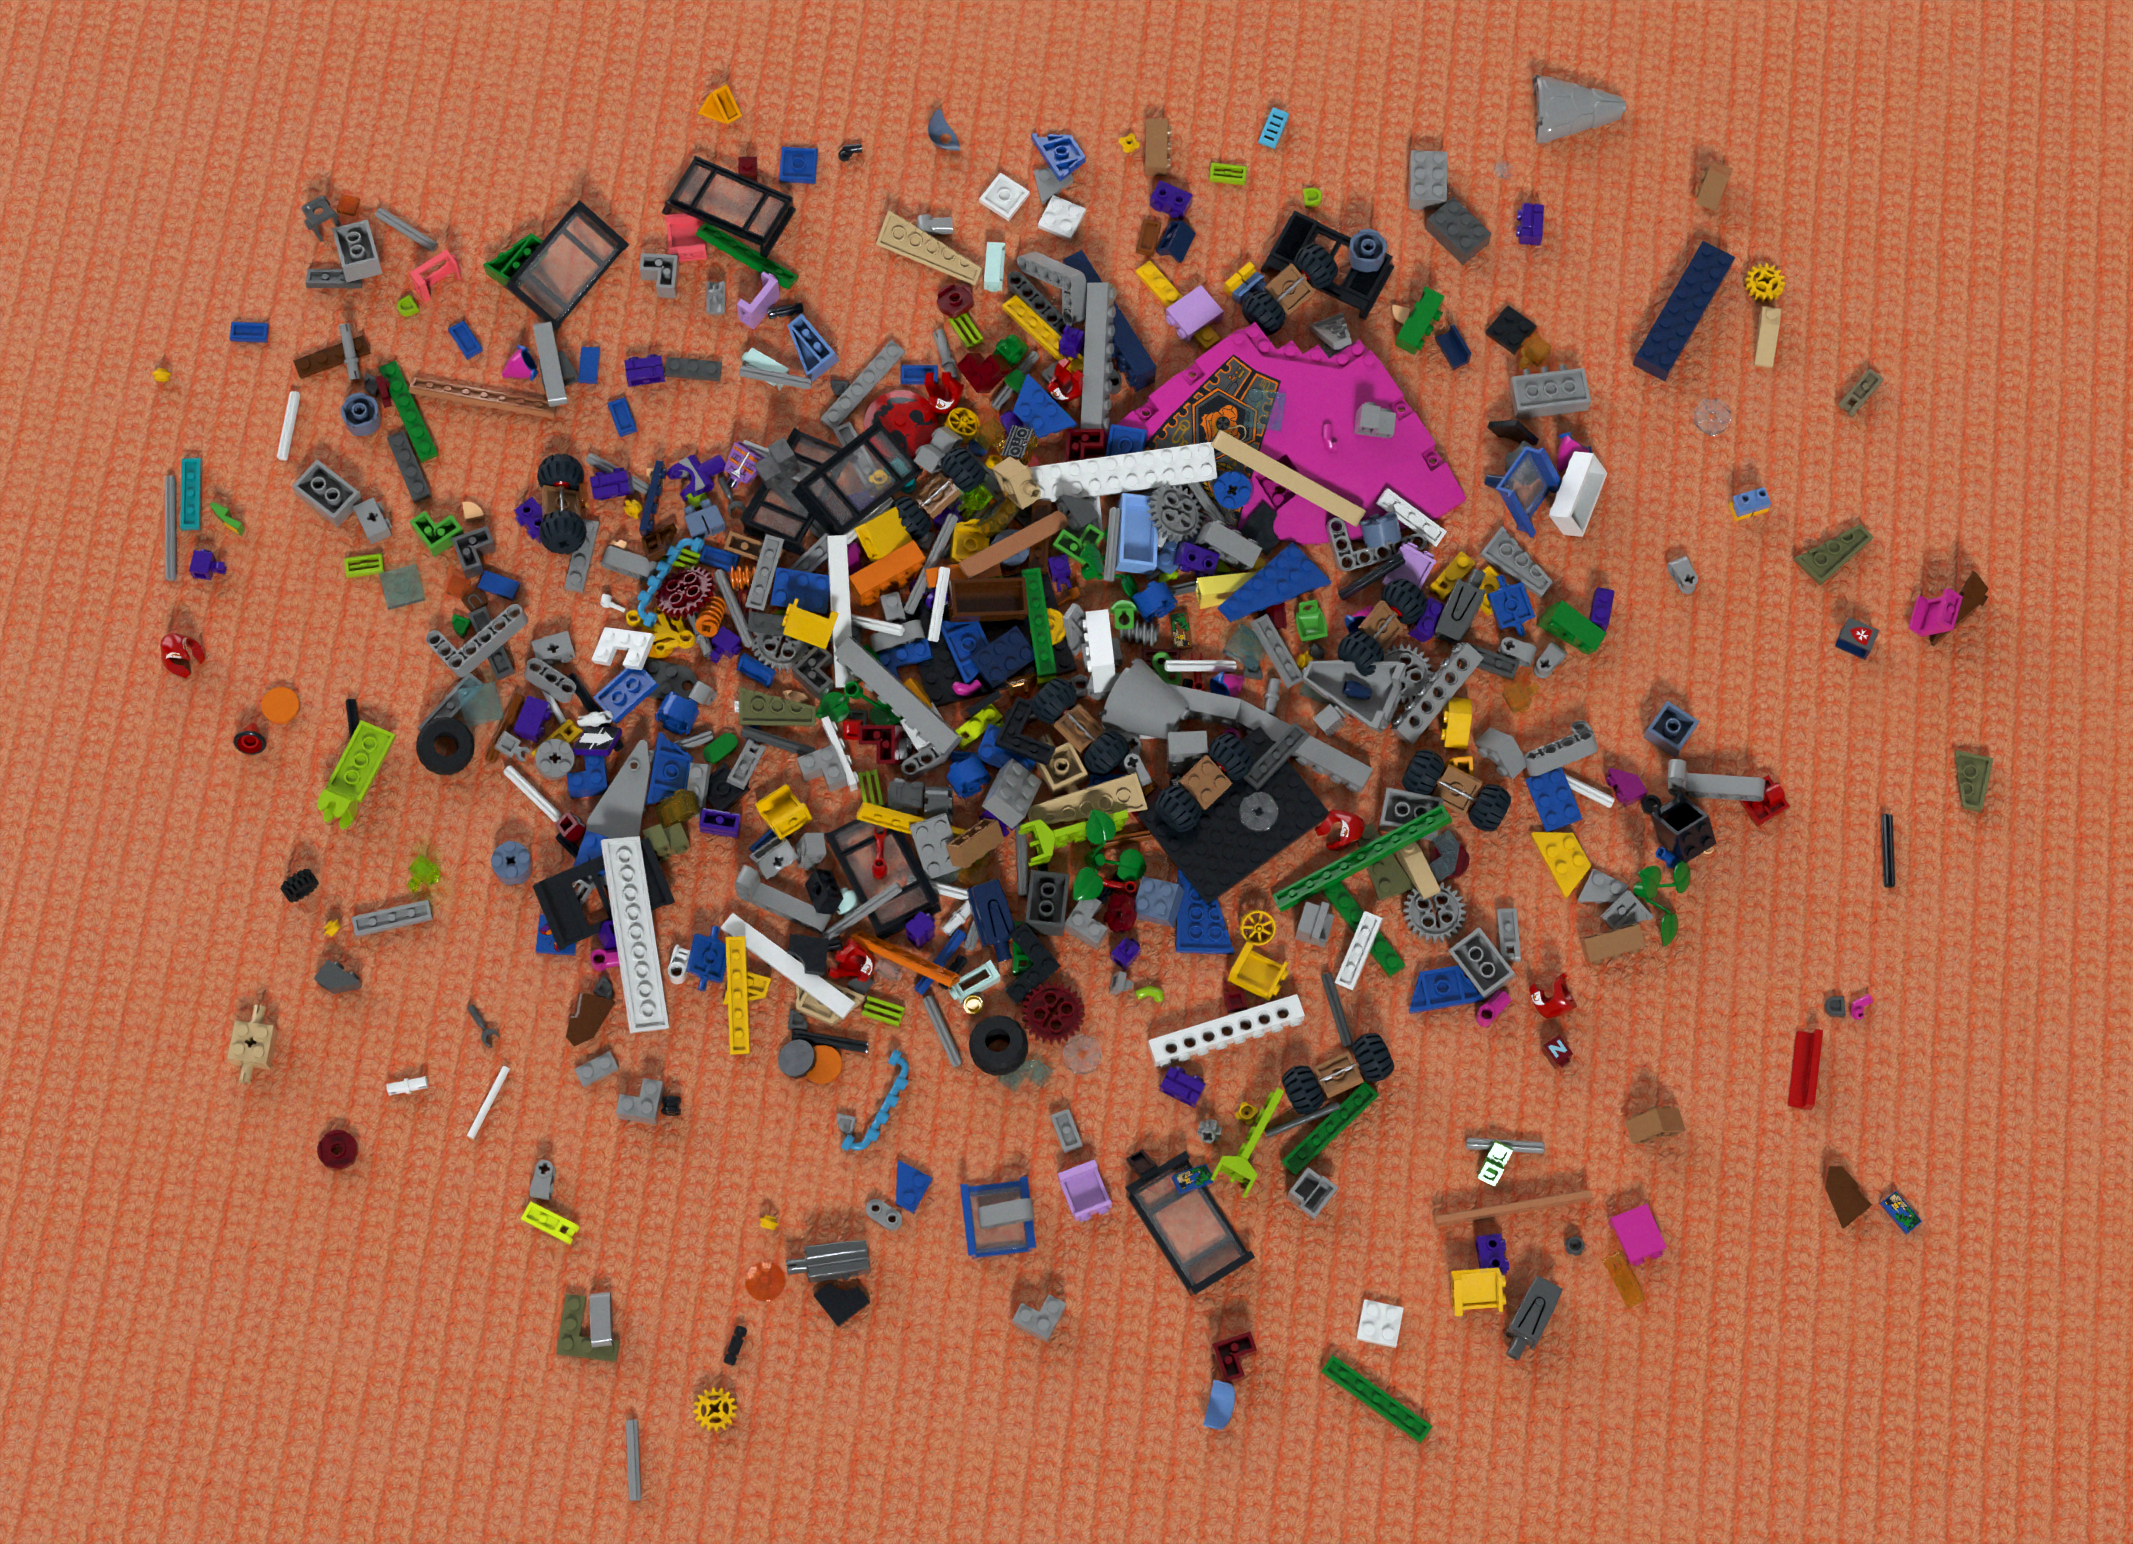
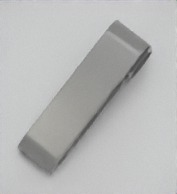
M1583 720L1576 721L1571 724L1572 735L1526 753L1524 759L1528 774L1530 776H1538L1594 754L1598 750L1594 731L1588 723Z

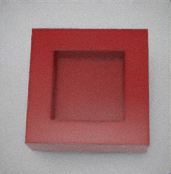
M844 719V740H859V725H863V720Z

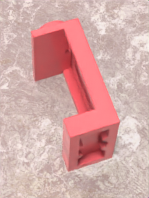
M447 249L409 273L414 289L424 302L431 299L428 288L452 272L459 281L461 280L459 261L454 254L450 255ZM442 260H447L444 266L423 279L420 274Z

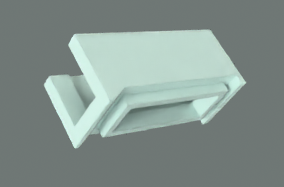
M987 242L984 290L991 292L1002 291L1005 243Z
M752 347L741 358L742 366L787 374L789 371L787 367ZM767 382L772 386L776 385L779 391L784 386L783 384Z
M989 960L962 976L960 981L950 988L949 993L953 1000L957 999L961 1004L966 997L977 995L1000 982V974L992 961ZM987 971L988 978L965 991L961 989L960 985Z

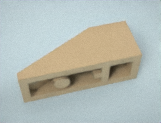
M1762 307L1758 319L1754 366L1773 368L1781 309Z
M1416 841L1397 851L1398 861L1423 900L1441 892Z

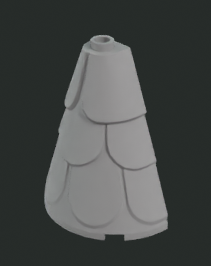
M1534 75L1532 79L1533 95H1536L1537 99L1536 143H1546L1589 128L1594 129L1621 119L1623 112H1626V101H1623L1622 97L1596 88L1589 89L1572 82H1565L1548 76Z
M1343 660L1310 661L1307 668L1304 667L1301 675L1303 682L1327 701H1332L1348 715H1352L1376 732L1382 733L1383 729L1388 727L1402 694L1401 682L1405 681V663L1398 661L1374 662L1371 665H1376L1375 673L1367 677L1362 676L1356 670L1355 663L1344 662ZM1353 679L1372 688L1370 699L1346 697V695L1342 694L1345 681Z

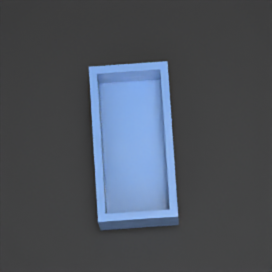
M1122 493L1118 501L1121 515L1115 571L1152 575L1157 567L1158 533L1156 532L1158 527H1152L1154 521L1149 520L1152 514L1147 513L1151 509L1147 506L1151 502L1149 500L1150 496Z

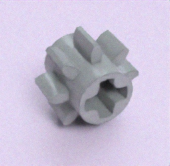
M1208 1118L1206 1122H1200L1197 1134L1200 1135L1201 1141L1211 1144L1214 1140L1219 1141L1223 1128L1219 1127L1218 1121Z

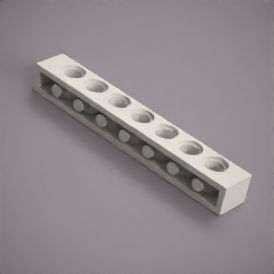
M1295 994L1148 1040V1048L1155 1067H1167L1173 1061H1186L1195 1054L1202 1056L1214 1048L1221 1050L1230 1043H1243L1246 1041V1038H1259L1264 1036L1266 1032L1272 1031V1033H1275L1288 1025L1291 1027L1298 1026L1302 1023L1301 1021H1304L1305 1014L1298 995ZM1284 1011L1288 1016L1280 1018L1277 1013ZM1266 1017L1269 1023L1262 1024L1259 1022V1018ZM1242 1023H1248L1251 1028L1248 1030H1244L1240 1027V1025ZM1230 1029L1232 1034L1225 1036L1222 1030ZM1209 1034L1214 1039L1207 1042L1203 1039V1036ZM1191 1040L1195 1043V1046L1187 1047L1184 1042ZM1173 1046L1176 1048V1052L1168 1053L1166 1048Z

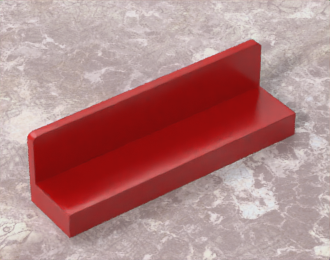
M1815 1029L1813 1033L1796 1032L1788 1097L1789 1107L1811 1110L1815 1106L1823 1030Z

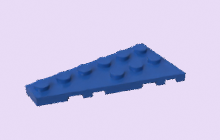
M1292 542L1217 609L1232 622L1249 616L1256 611L1265 610L1272 605L1275 606L1297 598L1304 593L1313 592L1320 587L1329 586L1332 582Z
M1178 869V884L1184 890V895L1177 914L1176 953L1234 955L1235 952L1218 900L1216 899L1207 906Z

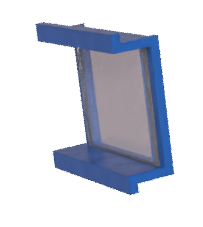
M1525 446L1495 489L1499 491L1518 525L1517 530L1526 532L1529 537L1533 538L1536 531L1529 519L1549 492L1557 493L1562 480L1543 447L1538 450Z
M1027 1176L1020 1177L1019 1181L971 1187H968V1183L960 1184L968 1256H972V1259L1032 1252V1248H1036L1033 1220L991 1229H980L979 1207L1030 1198Z

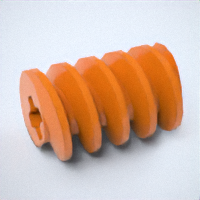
M731 565V584L733 589H736L738 584L740 589H744L745 584H747L750 590L756 567L753 566L752 570L749 571L748 566H745L742 571L740 565H738L736 571H734Z
M718 596L709 597L711 602L705 603L706 608H700V613L695 622L697 632L705 637H714L717 634L726 609L725 601Z

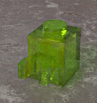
M979 484L972 491L964 492L960 496L965 503L960 504L956 509L962 511L966 508L967 512L964 514V517L970 518L973 510H982L993 496L982 484Z
M420 854L408 868L413 878L409 880L406 886L413 893L417 891L421 883L430 887L432 884L437 883L441 876V871L437 865Z

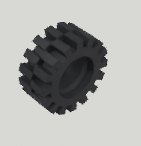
M304 869L303 871H298L297 874L294 873L292 877H288L280 889L287 900L293 903L299 899H304V896H308L310 892H313L318 887L319 882L310 869Z

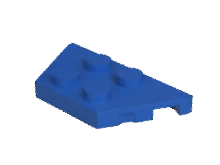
M1037 133L1031 134L1032 142L1059 182L1086 162V156L1072 135L1048 134V137H1037Z
M1029 374L1026 375L1013 409L1017 417L1028 428H1033L1032 432L1039 439L1051 433L1061 432V430L1069 427H1076L1077 423Z
M942 619L940 631L964 683L969 684L979 673L970 657L989 645V642L979 622L943 621Z
M661 732L657 734L645 805L682 797L687 792L690 763L693 762V757L687 752L682 751L675 742L672 743L664 737L665 735Z
M1458 965L1422 971L1418 976L1409 1014L1483 1002L1484 998L1473 987V983L1469 978L1464 976V972Z

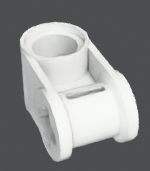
M676 944L668 966L669 979L674 984H682L686 980L688 974L686 968L690 955V950L681 948L678 944ZM676 970L682 971L679 976L672 975Z

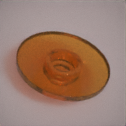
M759 1262L747 1272L745 1286L748 1293L754 1299L767 1302L776 1299L783 1292L785 1276L778 1265L772 1262ZM767 1277L769 1280L767 1283H762L761 1279Z

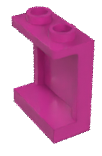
M1950 588L1944 589L1942 597L1929 600L1922 595L1917 596L1908 628L1921 637L1954 630L1963 597Z
M1648 1204L1611 1217L1608 1221L1610 1228L1614 1229L1625 1253L1627 1266L1633 1264L1635 1267L1645 1262L1644 1259L1649 1257L1652 1259L1661 1257L1663 1255L1662 1252L1667 1248Z

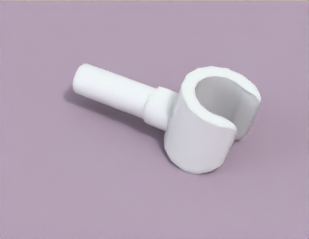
M602 594V607H611L623 613L625 612L626 608L611 602L612 596Z

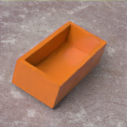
M913 540L850 575V591L861 608L865 605L870 606L880 596L892 593V590L895 588H902L911 579H916L923 569L926 558Z

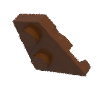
M674 523L641 538L649 562L659 560L667 554L677 532Z

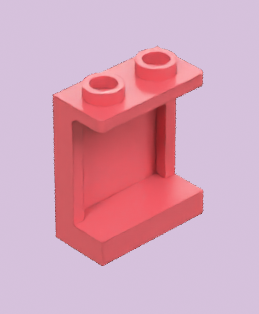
M685 213L666 215L669 255H678L679 262L707 259L706 242L696 236L697 229L704 224L703 221Z

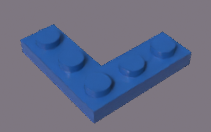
M928 638L877 654L881 663L899 680V668L933 658Z

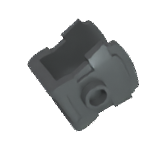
M320 196L301 207L306 217V220H304L308 230L313 231L320 242L323 239L317 229V225L331 219L335 227L341 226L340 221L337 219L339 216L331 209L330 202L325 196ZM322 208L323 212L321 214H314L316 209Z
M895 778L890 782L888 788L889 808L902 813L923 816L925 783L918 781L909 783L905 782L904 779Z

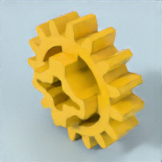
M1768 263L1765 264V267L1758 264L1757 269L1753 266L1751 272L1748 271L1747 278L1744 281L1747 284L1745 290H1750L1749 296L1754 295L1755 301L1761 298L1762 303H1764L1765 299L1771 302L1773 298L1778 299L1779 294H1782L1785 282H1783L1785 277L1779 276L1781 270L1775 271L1774 265L1769 268Z
M712 1387L711 1393L704 1390L705 1396L698 1395L700 1402H694V1406L698 1407V1409L693 1410V1414L699 1415L695 1418L696 1422L702 1421L700 1427L704 1428L707 1426L708 1432L714 1428L716 1433H718L720 1427L726 1430L725 1425L727 1423L729 1425L733 1424L730 1419L737 1417L733 1411L738 1410V1408L732 1405L735 1399H729L731 1395L729 1391L724 1395L723 1388L716 1392L715 1388ZM712 1397H719L717 1400H710ZM726 1403H728L729 1406L728 1415L724 1412V1407L726 1406ZM703 1405L707 1411L704 1417L702 1416ZM712 1407H714V1408H717V1407H718L719 1413L714 1412V1413L712 1414L711 1408H712ZM713 1420H721L718 1423H711Z

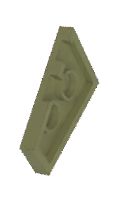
M1955 750L1962 809L1982 813L1993 758Z

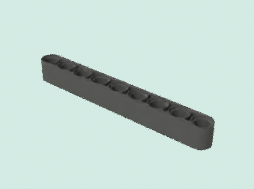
M1018 271L1011 272L1007 277L1009 292L1013 296L1017 295L1062 337L1063 334L1060 332L1066 326L1063 321V315L1022 273ZM1013 281H1018V282H1020V283H1018V284H1013L1012 282H1013ZM1029 293V294H1031V296H1030V297H1026V296H1024V294ZM1037 306H1042V307H1044V308H1043V309H1037L1036 307H1037ZM1053 318V319H1055L1056 321L1050 322V321H1048V319ZM1083 344V346H1082V348H1081V350H1080V352H1079V354H1081L1083 357H1084V344ZM1113 368L1111 382L1114 381L1117 384L1112 385L1111 395L1119 393L1122 385L1120 374Z

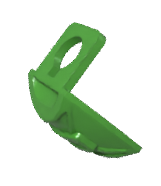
M1129 600L1115 601L1109 609L1110 614H1115V628H1134V613L1138 612V608ZM1122 613H1126L1130 618V622L1127 625H1122L1119 622V617Z
M1317 600L1299 603V612L1296 613V626L1301 641L1328 637L1326 620L1321 609L1318 608ZM1312 605L1310 610L1304 609L1305 606Z

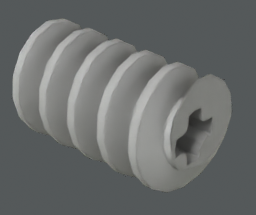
M1123 618L1121 620L1122 625H1127L1130 622V619H1128L1126 624H1124ZM1136 620L1133 629H1120V641L1123 642L1127 637L1128 643H1131L1134 638L1137 645L1142 640L1143 646H1146L1147 642L1150 641V646L1153 647L1157 642L1160 624L1154 629L1153 623H1150L1149 627H1147L1146 622L1143 621L1142 625L1139 626L1138 620Z

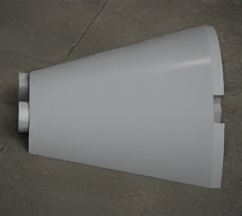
M1137 658L1131 662L1133 666L1130 669L1126 667L1115 682L1104 706L1107 713L1102 715V724L1110 729L1167 740L1168 732H1180L1178 725L1181 720L1185 721L1187 719L1190 706L1143 660Z

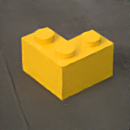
M1451 697L1443 707V722L1446 723V727L1442 728L1441 740H1444V747L1467 749L1472 720L1471 699Z

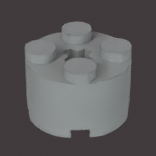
M550 739L543 742L535 755V768L548 780L562 779L571 771L574 764V752L571 746L560 739ZM552 756H556L559 759L557 763H553V760H550Z

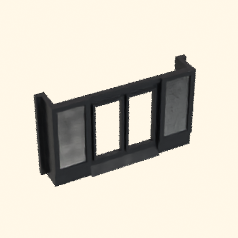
M1294 210L1262 266L1261 272L1267 274L1270 268L1281 272L1289 264L1292 263L1294 265V259L1298 251L1302 247L1314 243L1318 234L1336 241L1330 252L1333 259L1341 244L1349 248L1351 237ZM1386 253L1384 262L1377 271L1362 272L1353 269L1351 266L1341 286L1332 282L1326 287L1314 289L1359 309V318L1366 320L1394 269V266L1391 265L1393 256Z
M648 837L640 839L652 911L661 906L670 905L675 900ZM603 855L532 885L559 951L567 948L566 946L599 933L604 921L613 920L611 906L597 875V872L605 869ZM591 875L608 918L589 926L571 883Z

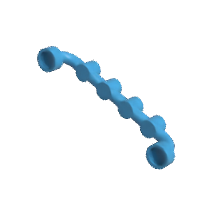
M699 537L695 539L684 538L675 547L670 545L666 554L669 557L666 561L660 560L656 570L659 573L657 576L651 575L647 581V585L650 586L647 592L641 590L637 600L640 603L637 607V613L644 620L643 625L652 628L656 623L658 615L651 611L648 614L645 613V607L650 604L654 593L660 588L664 577L669 574L674 561L679 558L683 547L689 545L692 551L699 553L704 546L705 540Z
M895 1049L888 1060V1063L893 1066L896 1063L899 1064L901 1072L862 1142L856 1143L854 1142L855 1137L848 1134L841 1145V1149L847 1152L849 1149L855 1151L863 1150L868 1147L871 1141L876 1142L881 1133L878 1130L880 1124H886L890 1117V1114L887 1113L890 1106L895 1108L900 1098L896 1095L900 1089L904 1091L909 1082L906 1079L909 1065L901 1057L902 1052Z

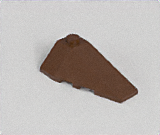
M1972 571L1959 593L1963 598L1954 629L1974 613L1979 605L1983 606L1988 598L1985 594L1989 588L1974 571ZM1951 631L1936 634L1931 645L1935 646Z

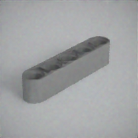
M552 322L534 324L533 329L549 407L568 404Z

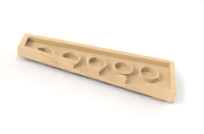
M888 210L876 245L975 286L978 284L983 270L981 266L898 214Z
M1135 772L1032 805L1027 814L1030 822L1041 819L1045 824H1053L1063 821L1087 819L1090 817L1091 810H1099L1109 815L1123 810H1127V813L1147 810L1148 807L1137 773Z

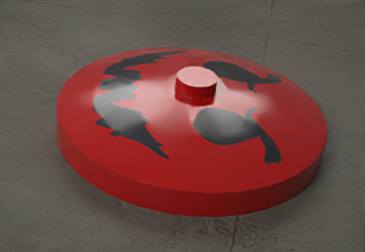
M905 390L891 391L879 396L871 403L864 417V431L880 419L882 425L912 459L916 458L915 453L920 446L931 443L933 439L932 434L938 428L937 415L931 411L928 401L917 393ZM877 435L870 439L871 443L886 459L894 460L896 458Z

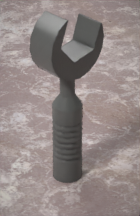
M724 477L719 478L718 482L726 498L731 502L728 506L729 515L732 517L731 511L735 508L741 509L743 514L745 512L744 504L733 500V493Z
M470 1005L467 1007V1010L476 1024L484 1031L481 1035L483 1044L486 1047L492 1048L487 1043V1039L494 1034L499 1037L498 1032L494 1029H487L484 1020L475 1006Z

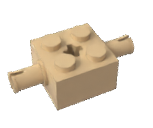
M1009 456L992 468L1004 497H1007V500L1021 509L1026 508L1041 498L1040 488L1033 480V473L1029 466H1025L1019 460Z
M1046 734V738L1042 736L1039 741L1055 747L1054 755L1048 766L1036 762V766L1052 797L1063 792L1069 794L1079 791L1077 786L1087 781L1088 773L1073 745L1067 742L1056 747L1050 734Z
M254 1005L250 1022L235 1021L227 1059L232 1065L242 1066L238 1082L243 1084L247 1082L246 1084H251L254 1068L271 1069L278 1031L274 1025L263 1024L266 1007L260 1005V1008L258 1005Z

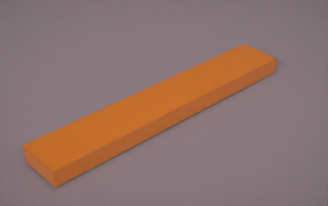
M863 930L857 931L850 937V939L860 943L866 949L950 988L960 981L961 976Z

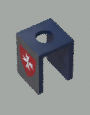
M1848 618L1835 647L1866 660L1879 630L1855 619Z

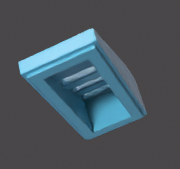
M1273 107L1258 143L1275 149L1289 120V113ZM1265 136L1274 138V141L1265 138Z

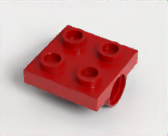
M1769 775L1763 778L1765 780L1764 800H1739L1757 827L1790 808V805L1784 798L1785 793L1778 783H1774Z

